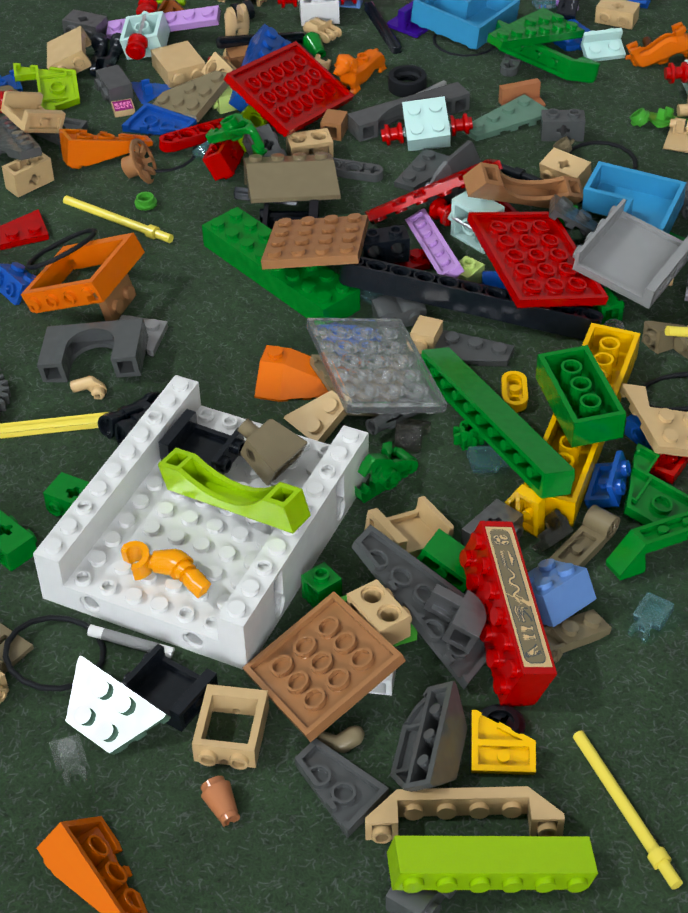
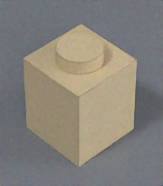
M420 315L410 332V350L421 354L422 350L434 349L443 332V320Z

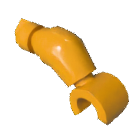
M130 541L121 548L123 560L132 564L131 570L135 580L146 578L152 571L153 573L169 575L173 579L183 582V585L197 598L204 595L211 585L206 576L199 569H196L193 559L182 550H155L151 555L147 545L140 541Z

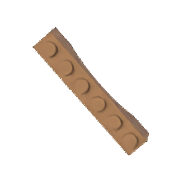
M480 162L463 175L468 197L542 208L550 207V200L555 194L560 197H567L573 205H577L583 200V188L580 178L560 176L543 180H520L503 174L498 165Z

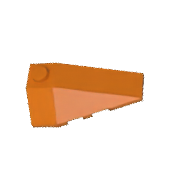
M59 129L63 161L67 166L74 169H80L82 166H90L130 153V142L135 138L142 140L148 147L153 146V141L146 135L120 133L118 137H115V135L105 131H100L97 135L87 133V130Z
M266 345L259 363L254 398L277 402L301 398L303 400H312L311 398L320 397L329 391L311 367V356L291 348ZM336 367L338 373L354 374L339 367Z
M102 816L60 822L37 847L44 864L51 870L53 875L100 913H148L140 893L129 888L127 885L128 877L132 876L129 866L124 865L122 867L119 865L115 854L123 850Z

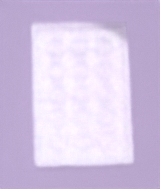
M307 318L306 328L346 413L355 415L361 413H445L447 402L401 319Z

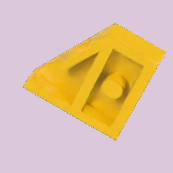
M522 484L504 503L524 514V530L538 538L544 533L545 498H540L532 489Z
M472 710L471 773L535 775L536 740L522 733L518 734L511 727L483 716L478 710Z

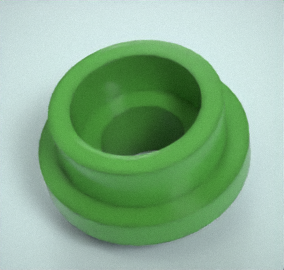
M644 108L636 110L630 116L631 125L641 127L649 121L650 112Z
M141 192L136 196L135 207L139 210H151L157 205V200L151 192Z

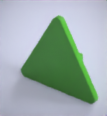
M666 106L665 109L659 108L658 113L650 112L648 119L657 128L669 126L670 120L678 116L673 115V108ZM678 117V118L686 119V121L688 120V118H686V117Z

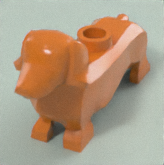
M678 22L671 26L672 33L661 35L646 47H637V41L627 44L626 47L629 55L625 57L626 60H630L634 66L642 68L656 63L659 65L665 64L669 61L670 57L679 53L683 54L687 60L688 33H686V27L683 26L682 22Z
M378 48L358 53L356 59L349 54H339L334 64L336 68L333 74L339 76L340 81L346 88L350 86L352 94H356L361 90L360 85L369 79L375 69L379 68L378 73H382L387 69L385 66L386 59L379 52Z

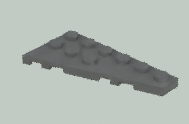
M7 116L0 117V154L7 153L8 157L21 161L42 156L41 147L29 133H24V130L16 126Z
M370 524L354 541L352 549L374 577L385 588L391 590L396 601L409 610L412 616L411 624L464 690L486 663L487 653L484 642L479 637L469 654L443 641L442 638L449 622L423 608L437 584L452 590L462 597L465 594Z

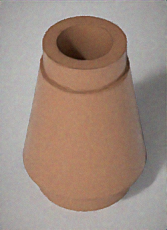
M215 776L205 781L201 786V798L221 822L222 826L225 827L229 825V822L234 823L238 821L240 815L230 781L225 780L223 776Z

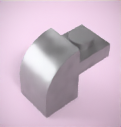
M437 584L423 608L449 622L442 640L469 654L486 623V610L481 600L469 590L462 597L452 590Z

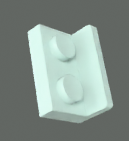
M622 28L585 32L580 45L584 57L595 62L625 58L626 52L621 40Z

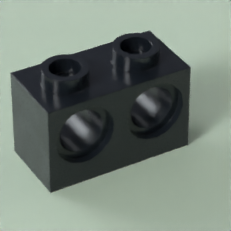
M405 225L367 229L361 257L392 264L409 262L410 238Z

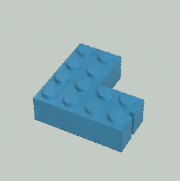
M413 0L411 22L421 28L434 31L435 34L450 38L454 42L464 44L470 49L477 50L487 42L488 34L495 31L497 20L508 24L517 20L520 0Z
M598 161L583 189L582 209L608 216L612 206H617L622 199H625L626 203L623 211L669 234L684 204L687 182Z

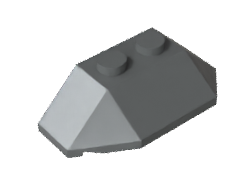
M468 140L446 158L433 174L430 183L427 182L426 185L480 163L481 159L473 142ZM461 187L453 188L451 194L441 198H444L447 203H452V198L456 196ZM437 195L428 198V201L423 204L430 205L434 200L440 197H437Z
M454 681L427 687L423 693L424 698L413 708L402 726L390 776L405 791L413 792L457 780L468 727L458 687Z

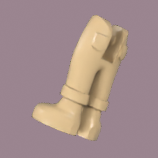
M244 3L237 5V16L233 7L226 8L224 14L225 36H236V31L237 35H249L250 19L248 9ZM226 48L224 49L223 57L226 56Z

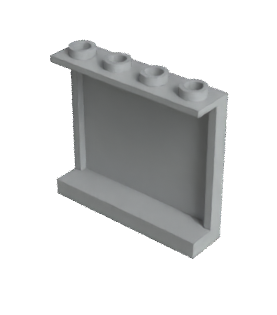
M622 199L617 206H612L606 219L602 218L595 232L588 234L582 246L578 245L572 256L575 259L572 269L649 309L688 261V236L682 241L623 211L626 200Z

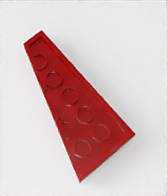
M487 159L482 161L483 163L498 165L500 170L503 169L500 160ZM477 164L365 211V214L368 215V221L374 220V223H378L387 219V214L392 212L399 214L408 210V206L425 203L428 201V198L435 195L437 197H444L451 194L453 188H465L463 175Z

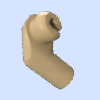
M93 376L83 377L70 382L71 390L74 393L88 390L94 396V399H103L107 393L105 384Z

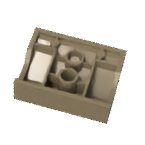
M319 151L315 152V155L297 152L293 153V156L274 153L271 154V157L252 154L248 158H244V184L248 187V196L251 203L341 199L334 159L328 152Z

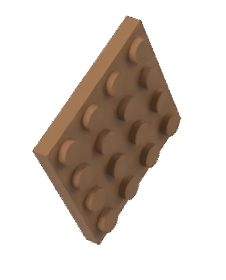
M352 213L342 217L337 215H328L324 218L307 216L298 220L282 218L275 221L261 259L262 270L359 264L369 224L368 215Z
M333 591L242 668L261 690H268L269 699L312 742L406 660L390 642Z

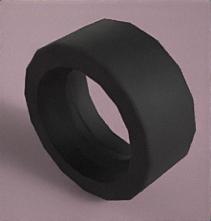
M400 65L390 70L388 74V89L395 96L407 97L427 88V74L421 67ZM403 80H412V82H403Z

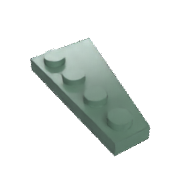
M523 94L472 121L473 129L469 130L467 136L475 141L500 135L502 131L512 132L518 130V126L525 124L533 126L537 124L538 120H541V110L548 109Z

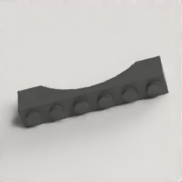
M455 82L348 113V131L359 142L378 137L381 134V129H385L384 124L390 126L404 119L402 102L445 96L448 115L466 111L470 107V93L459 82Z

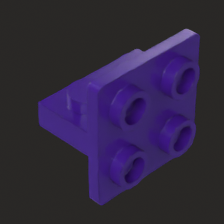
M412 1L399 9L398 15L388 21L387 24L391 29L418 38L429 29L421 28L411 22Z

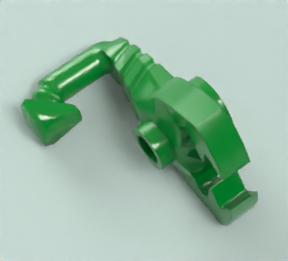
M239 113L225 117L220 122L222 126L220 129L218 127L214 130L211 128L206 134L209 144L230 139L237 141L244 134H249L254 142L251 145L253 154L263 156L267 153L264 147L265 144L252 121L243 118Z
M390 441L383 443L381 453L368 454L361 463L358 473L363 477H366L368 473L371 476L369 486L364 482L360 489L355 486L356 497L361 502L366 503L383 491L393 489L399 481L417 470L418 460L403 448L392 447V442ZM393 455V456H396L398 459H390V458H391V456Z

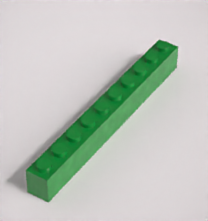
M449 347L422 350L419 373L540 498L571 494L572 484L575 480V469Z

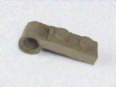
M595 504L592 505L585 514L582 526L550 558L584 567L616 533L620 524V517Z
M594 609L569 617L555 627H544L555 663L561 659L563 653L600 640L609 635L612 629Z

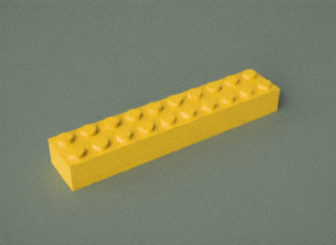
M591 323L582 346L588 345L618 400L621 401L620 388L623 383L627 384L634 367L641 333ZM553 413L543 439L575 469V480L572 484L571 494L545 498V520L573 526L605 441L571 447Z

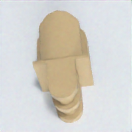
M315 17L309 22L307 21L303 26L306 34L309 32L319 34L322 42L325 44L329 43L330 40H335L336 37L342 36V30L333 25L332 20L326 22Z

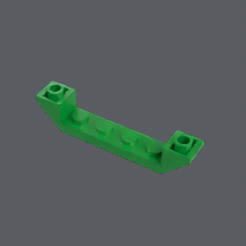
M497 20L495 30L507 25L508 23L503 22L501 20ZM542 44L500 50L565 80L593 83L596 80L600 63L584 56L574 59Z
M688 511L631 529L607 558L606 566L619 580L644 573L647 553L688 540Z

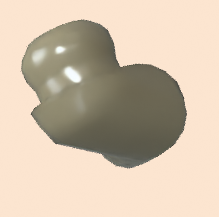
M354 725L337 735L323 731L319 735L318 740L334 751L347 753L362 743L365 733L360 726Z

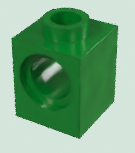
M325 562L301 575L302 597L313 608L333 591L340 597L342 596V578Z

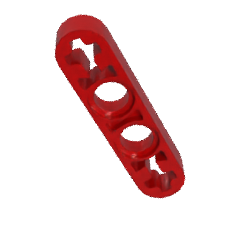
M224 118L163 134L159 137V149L170 153L208 142L206 138L208 131L211 128L213 130L217 127L220 129L222 127L220 122Z

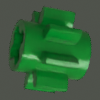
M465 420L461 421L459 427H453V444L459 445L462 451L472 449L476 451L478 444L484 445L485 440Z

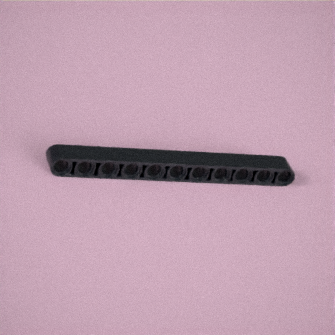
M360 257L359 264L341 265L339 282L345 286L584 340L591 323L601 325L603 321V314L601 312L581 306L517 308L507 289L366 257Z

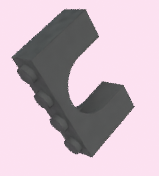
M143 318L47 326L37 363L42 381L68 382L74 360L83 352L99 347L112 349L111 362L116 378L141 376L148 343V333Z

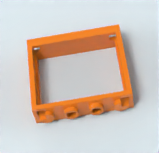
M134 232L92 240L68 256L45 266L21 293V296L30 311L34 313L104 302L145 251ZM77 244L63 246L55 256L67 251L68 249L74 247ZM101 265L90 279L61 284L73 269Z

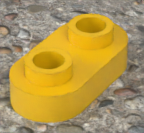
M508 371L501 378V398L515 412H521L527 408V377L519 371Z

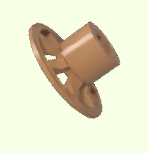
M135 138L130 142V155L121 159L122 170L128 178L139 175L144 182L151 184L154 179H151V175H156L154 169L157 170L155 159L148 146L142 140ZM146 152L149 154L148 158L144 157ZM152 162L153 168L149 167L148 163Z

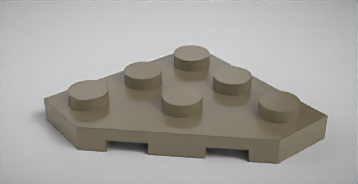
M215 70L166 90L157 97L153 105L194 118L199 122L229 86L224 81L227 73Z

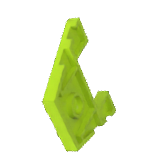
M13 63L15 82L37 80L38 92L43 94L41 106L45 110H64L80 104L76 70L50 67L47 70L38 69V65H30L29 68L21 67V63Z

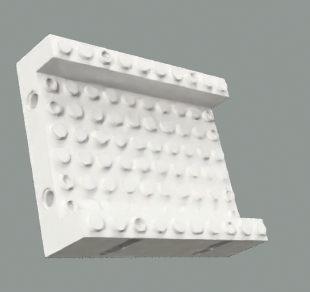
M175 375L34 551L33 556L42 597L54 603L243 669V666L259 654L301 587V575L312 569L356 499L355 486L360 489L362 483H366L369 473L366 477H363L358 473V470L364 458L369 454V433L343 425L331 445L300 436L308 442L302 455L269 486L261 480L242 456H238L232 463L230 471L225 473L224 476L242 485L254 488H267L283 482L303 489L311 516L292 534L167 489L158 467V463L161 462L158 442L186 409L196 412L197 424L228 435H232L246 420L201 406L199 382ZM252 421L257 427H261L263 425L261 423ZM130 541H140L147 545L151 555L155 550H182L193 559L196 569H199L206 576L211 585L204 595L197 598L183 585V582L173 579L169 575L153 573L152 571L146 578L135 580L131 570L132 564L123 560L121 554L122 546Z

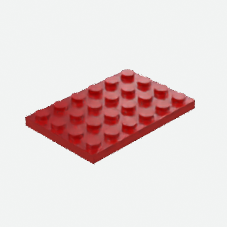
M297 41L227 73L224 81L232 90L236 91L248 105L252 106L263 119L267 120L284 137L322 118L327 109L336 110L347 104L354 97L341 82Z
M549 211L469 212L467 221L517 308L606 305L609 297L601 284L572 269L575 261L572 256L577 247L559 218L556 220L549 218Z

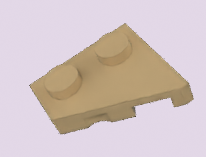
M331 390L285 415L284 419L307 438L324 443L353 407Z

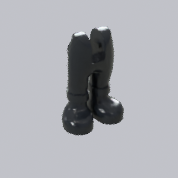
M96 32L92 35L91 46L95 52L90 60L92 65L89 67V71L93 77H96L95 70L117 64L120 55L124 52L119 41L121 33H114L112 35L110 49L108 39L103 33Z
M160 392L147 393L137 401L121 406L116 412L105 413L98 419L100 432L109 439L115 436L118 445H120L160 395Z

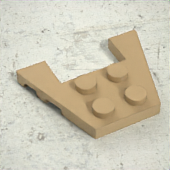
M623 383L620 388V394L622 398L626 397L628 399L632 415L638 416L642 423L640 428L653 451L659 454L688 457V412L650 407L646 386Z

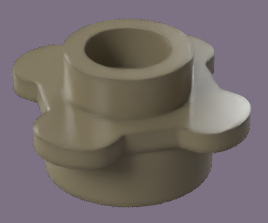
M565 136L553 145V148L555 147L569 153L572 150L571 145L575 140H569Z

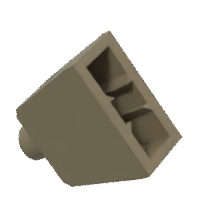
M246 419L237 430L246 438L240 452L241 456L267 486L302 455L308 443L274 419H269L261 427H257L251 420Z

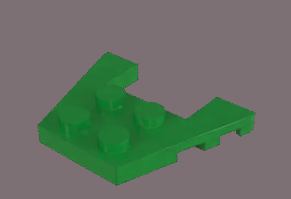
M638 443L633 454L623 513L646 525L688 511V495L649 473L660 455Z

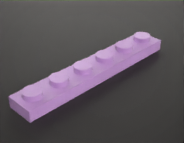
M219 5L167 12L164 15L170 32L219 25L221 10ZM125 19L108 21L106 32L108 39H111L114 33H122Z
M425 208L405 219L437 274L458 278L461 273L465 272Z

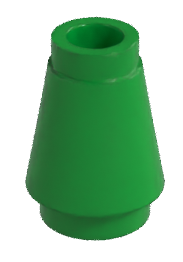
M315 32L307 33L303 37L304 48L314 57L316 54L321 55V58L325 57L326 52L320 35Z

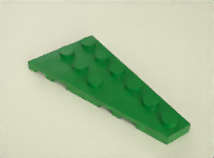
M543 7L489 33L487 42L501 50L583 38L585 30L578 27L576 22L567 21L563 15L553 13Z

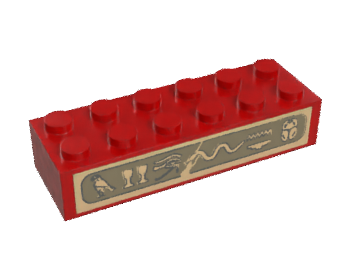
M480 521L475 531L471 533L465 548L460 552V565L464 567L466 574L467 590L474 593L481 600L486 610V623L479 637L484 642L487 653L486 663L492 672L493 690L498 695L501 706L535 705L556 677L557 671L513 522Z

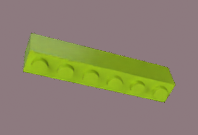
M394 836L387 851L392 890H404L406 893H417L422 890H437L440 893H450L455 890H471L473 893H483L488 890H503L507 893H515L520 890H536L539 893H546L552 890H568L572 893H578L589 888L598 874L589 836Z

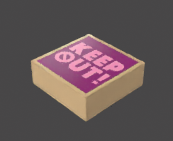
M131 98L111 102L115 118L135 113Z

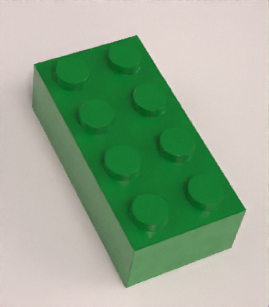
M588 345L537 355L536 380L571 447L623 438L626 412Z

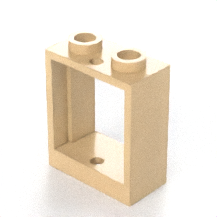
M207 684L192 741L194 761L204 766H214L215 764L230 765L237 770H244L247 767L256 768L269 711L268 690ZM212 711L254 716L248 744L206 739Z

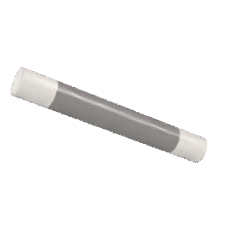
M92 624L87 632L88 636L144 652L151 651L157 644H160ZM160 644L164 646L165 656L171 659L175 648Z

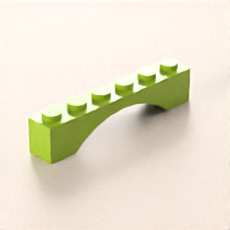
M175 448L158 463L168 490L293 534L311 516L303 489L283 482L267 488H254L242 485L217 472L198 455L179 448Z

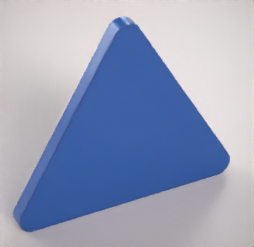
M149 79L141 80V82H131L132 88L141 104L148 103L162 92L170 89L167 84L150 83Z

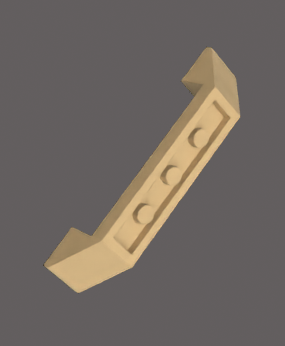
M528 786L428 788L413 792L397 789L365 817V840H373L379 844H385L393 840L394 836H398V817H405L408 820H419L423 816H438L440 819L448 820L462 815H470L472 818L482 819L488 815H503L507 818H516L521 814H527L530 836H536L537 832L538 836H563L565 816L562 811Z

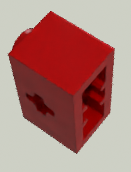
M230 139L211 143L202 160L215 181L222 178L228 179L235 174L244 150L238 140L232 141Z

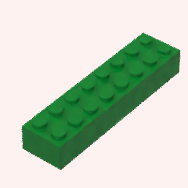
M239 207L233 208L202 225L203 243L206 248L318 327L332 321L340 322L360 310V289L341 284L339 282V275L326 266L262 270L261 259L272 229Z

